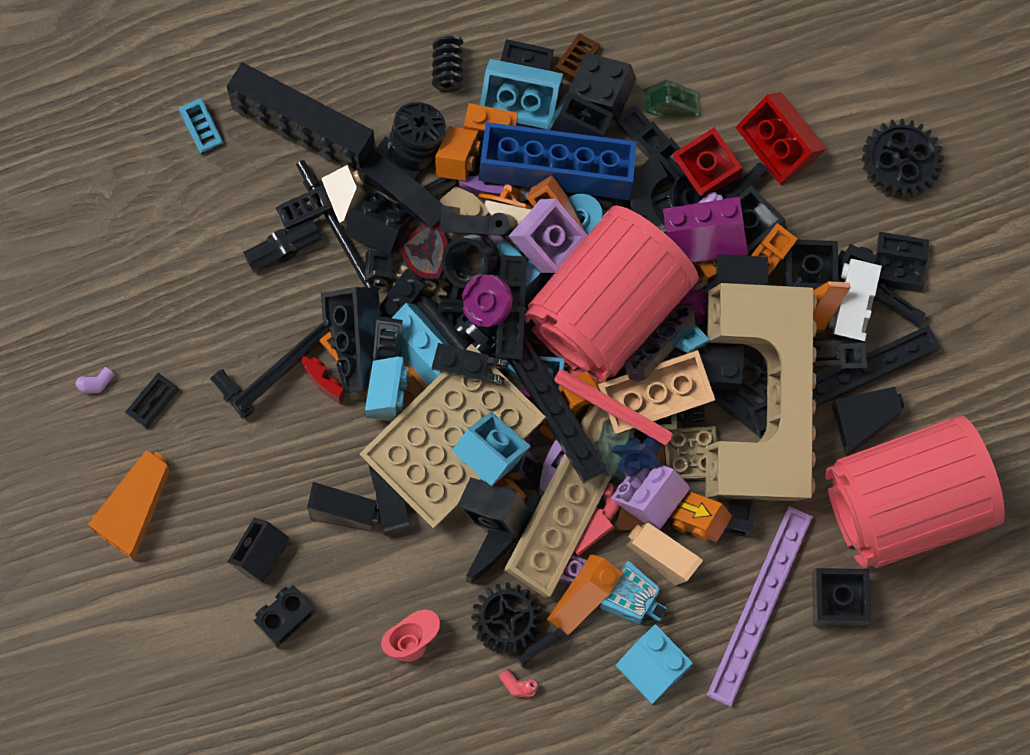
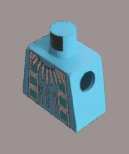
M627 561L621 570L623 572L622 576L610 594L601 602L600 608L636 624H640L646 614L660 622L668 609L655 601L660 588L632 563Z

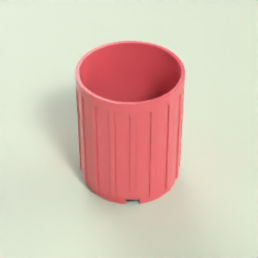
M612 206L528 305L529 310L525 313V321L527 323L530 320L533 321L535 325L531 328V331L555 356L564 358V363L574 371L577 367L588 371L589 375L597 383L601 384L608 378L612 379L620 371L628 358L647 340L682 298L694 287L699 280L698 273L687 255L658 227L630 209L622 206Z
M962 415L836 460L837 462L834 466L826 469V480L832 478L833 487L827 490L835 518L848 548L854 546L859 554L854 556V559L862 568L870 566L879 568L1000 526L1004 522L1005 507L1003 494L994 464L978 431Z

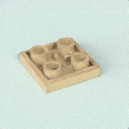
M716 427L677 428L676 432H672L673 436L669 443L664 445L666 467L674 469L684 481L706 480V446L717 442Z

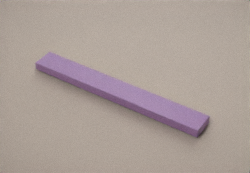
M788 506L706 697L728 707L732 706L813 516Z

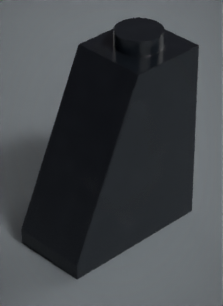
M896 387L835 399L832 410L845 455L854 452L899 417L902 409H904V401L902 395L897 394Z
M312 483L307 505L310 520L372 532L373 525L379 524L380 512L377 509L376 500L323 484Z

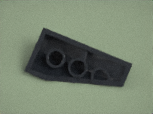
M352 287L321 293L322 319L325 327L330 329L332 339L329 342L331 349H336L339 359L336 365L344 392L366 391L374 351L377 316L380 317L379 288Z

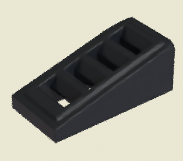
M323 185L276 207L282 224L287 230L309 219L314 220L333 209ZM317 196L320 197L323 203V206L319 207L317 200L315 198ZM309 201L314 209L312 211H310L307 205V202ZM300 206L303 210V215H300L298 211V207ZM289 212H292L294 219L291 218Z
M377 316L373 361L401 357L403 320ZM382 329L396 330V332L386 331Z

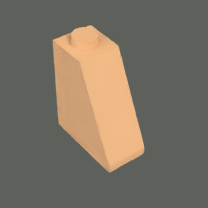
M650 523L642 526L637 525L628 535L631 540L626 546L674 586L688 581L703 561Z

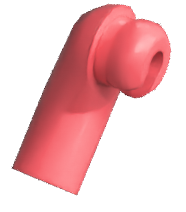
M608 483L603 493L606 504L603 509L604 516L609 521L612 520L621 507L611 499L617 490V487L612 483Z
M510 669L505 670L498 676L510 694L515 697H532L538 689L535 680H517Z

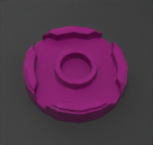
M480 275L474 277L466 285L462 294L464 314L477 326L493 327L502 323L508 317L512 308L513 298L511 290L507 283L498 276Z

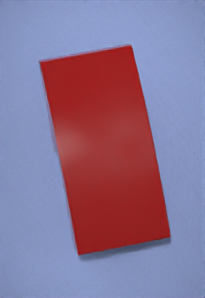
M303 356L301 360L303 369L313 384L330 399L341 404L345 397L342 384L333 378L326 379L328 376L327 369L322 361L314 357L310 360Z

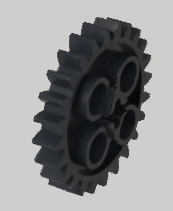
M892 119L889 127L882 123L880 131L874 128L872 136L867 137V145H864L862 149L866 154H863L861 161L867 162L863 166V171H870L867 179H876L873 187L881 184L883 186L881 193L889 189L891 190V197H894L896 192H900L901 198L905 197L906 192H909L913 198L916 190L923 194L926 190L925 186L931 188L934 184L933 180L937 181L940 176L938 172H941L943 165L940 163L944 159L943 155H939L942 146H935L938 137L931 139L929 137L932 132L931 129L924 133L922 131L923 124L916 128L914 127V120H911L909 125H905L904 119L900 120L899 125H896ZM892 140H900L903 145H895ZM914 152H922L925 157H917ZM886 159L891 165H883L880 160ZM908 171L913 177H905L902 172Z

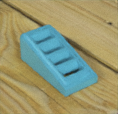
M202 98L179 107L178 111L200 154L223 144ZM197 110L201 111V114L192 118L188 116V114ZM203 118H204L205 121H206V122H204V123H202V124H200V125H197V126H195V127H194L193 124H192V123H194V122H196V121H198V120H200V119H203ZM209 127L210 131L199 136L197 135V131ZM211 135L214 136V140L202 145L200 140Z

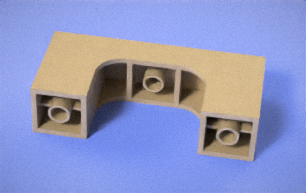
M721 283L708 291L709 343L746 344L756 348L766 360L768 382L767 427L763 437L757 443L719 441L706 446V498L800 501L812 498V494L815 491V480L812 478L815 453L812 452V441L815 440L816 435L815 426L812 425V415L816 411L815 399H812V389L816 385V375L813 373L816 348L813 347V337H815L817 329L816 322L813 321V311H815L817 305V298L813 295V288Z

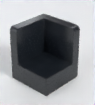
M752 501L750 506L730 502L728 511L732 518L724 529V533L750 538L757 502Z

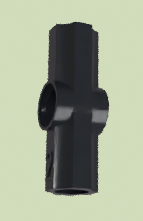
M309 219L289 230L280 229L273 232L266 241L244 251L243 254L254 273L277 261L286 262L295 257L299 250L322 239L312 219Z

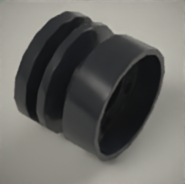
M410 102L403 105L395 114L387 144L388 152L392 159L402 167L412 170L431 166L436 161L435 156L445 134V118L439 110L430 104Z

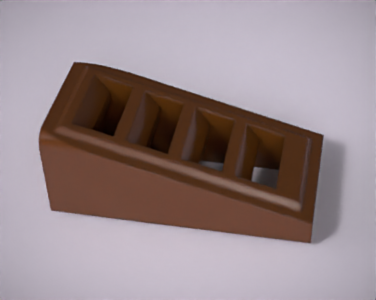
M579 33L556 65L555 72L562 73L563 79L572 83L580 64L570 58L574 57L581 62L583 56L575 53V50L584 54L590 53L595 55L601 44ZM580 42L590 46L591 50L589 51L580 46ZM567 63H568L569 65H571V66L577 68V70L575 71V70H573V69L567 67V66H566Z

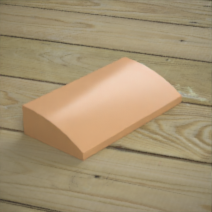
M698 350L660 363L645 380L635 382L631 381L627 375L598 384L602 393L651 421H656L715 400ZM608 413L615 434L634 428Z

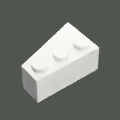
M850 259L849 264L844 263L841 278L845 279L844 282L850 283L851 288L839 305L837 314L834 313L829 322L828 328L833 329L832 334L865 341V331L870 319L871 307L882 266L855 259Z

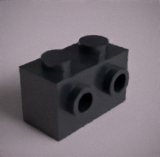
M254 517L227 563L248 578L263 583L265 578L271 573L277 558L284 551L290 537L270 522Z

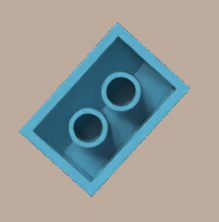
M490 59L485 71L480 105L518 113L519 124L547 129L557 108L563 74Z
M405 303L392 317L393 319L403 320L401 356L429 386L442 373L432 370L438 343L450 344L416 304Z

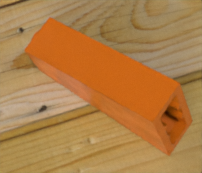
M146 450L87 524L91 531L131 560H134L170 473L169 467L166 464L168 460L158 452L152 454Z

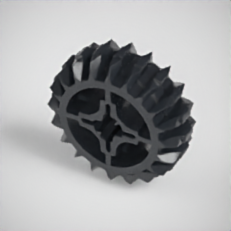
M506 583V590H501L500 584H496L495 593L490 588L486 589L488 598L483 595L478 596L479 602L483 605H473V610L479 613L471 615V620L478 622L472 625L473 631L482 630L476 635L477 640L487 638L483 644L485 648L493 643L494 653H497L499 646L503 647L504 655L508 654V647H512L513 652L517 654L519 652L518 644L526 650L528 648L526 639L530 642L536 641V637L531 632H541V628L535 624L543 622V617L536 616V614L542 611V608L540 606L532 607L537 603V598L527 599L530 595V590L527 589L523 594H520L521 585L517 584L515 591L510 590V583ZM506 599L519 602L525 609L511 608ZM498 601L499 612L491 616V619L485 620L488 608ZM503 607L505 608L506 614H509V617L511 615L513 616L511 618L510 629L508 624H505V620L503 622L501 621L503 619ZM529 617L526 629L516 636L514 626L518 622L523 621V618ZM488 628H501L506 632L508 638L498 637Z

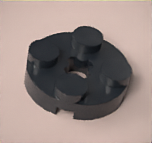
M463 313L456 320L458 324L455 328L465 338H473L476 341L473 346L479 352L494 356L496 354L495 341L482 328L472 323Z

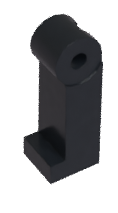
M442 206L440 232L509 236L516 228V221L509 214L499 212L492 216L460 215V208Z

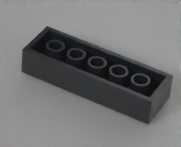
M243 62L227 85L230 103L235 112L240 115L247 114L253 117L254 121L264 127L268 125L274 128L280 136L284 138L291 137L297 140V143L303 148H312L318 151L319 155L329 161L333 159L339 162L342 167L348 165L355 170H359L376 150L374 130Z

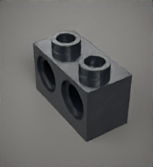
M294 585L289 589L284 587L275 596L277 600L270 606L264 605L255 614L257 618L253 620L258 629L276 648L316 614L315 607ZM289 601H299V609L296 611L287 610L286 606ZM278 618L281 622L278 628L269 629L266 627L268 620Z

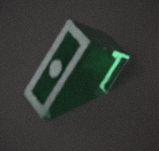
M667 79L644 89L646 113L660 118L700 115L699 95L695 90Z

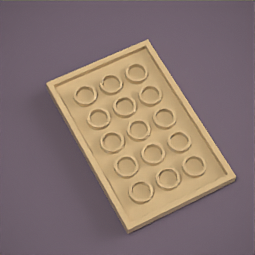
M472 344L466 349L480 353ZM487 365L485 373L502 376L505 378L503 385L487 381L479 382L442 372L359 454L433 529L457 507L470 477L480 480L478 474L467 464L460 461L458 456L451 451L468 428L492 411L525 440L546 417L494 366Z

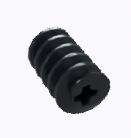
M444 36L434 40L432 44L434 50L432 52V58L434 59L432 61V67L434 68L432 70V76L434 77L432 79V86L437 90L453 92L462 88V85L458 83L463 81V76L458 74L463 71V66L459 65L463 62V57L460 56L463 53V48L460 46L464 41L461 37Z

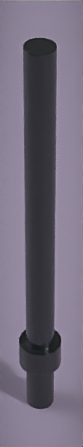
M305 160L297 162L296 167L304 179L303 184L309 192L320 187L321 184L317 176L311 173ZM315 197L319 207L323 206L320 197ZM333 210L323 214L363 286L375 288L373 283L364 282L365 267L349 238L344 235L345 231Z

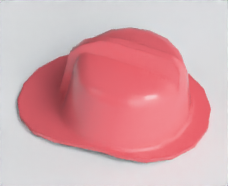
M425 609L410 614L385 632L381 640L383 652L390 657L396 658L399 662L418 660L426 651V645L433 640L440 629L438 615L431 610Z

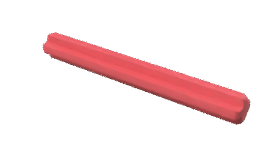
M559 370L554 381L664 445H667L671 440L673 434L667 429L568 372Z

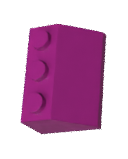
M740 197L663 209L666 235L680 247L692 264L715 261L717 254L748 255Z

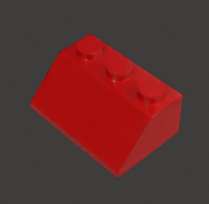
M782 92L767 94L735 127L779 184H783L811 165L826 150V147Z

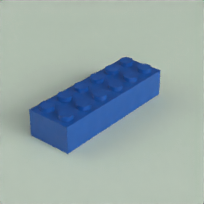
M486 122L478 181L532 188L553 175L564 192L629 200L633 185L637 142Z

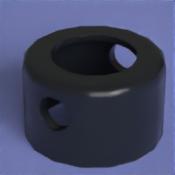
M470 234L454 239L447 244L442 254V267L444 274L451 283L465 289L466 285L474 277L480 275L496 276L500 269L501 258L497 246L490 238L481 234ZM472 244L479 249L483 256L484 271L481 274L474 273L466 264V251Z

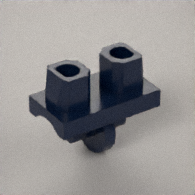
M630 438L625 445H615L611 450L614 454L621 457L618 466L622 474L628 477L637 475L642 468H658L661 464L656 456L662 447L654 438H647L643 444L636 438Z

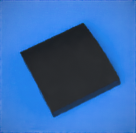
M879 232L875 253L877 259L874 263L882 266L878 283L881 284L883 282L886 286L922 292L928 260L929 240Z

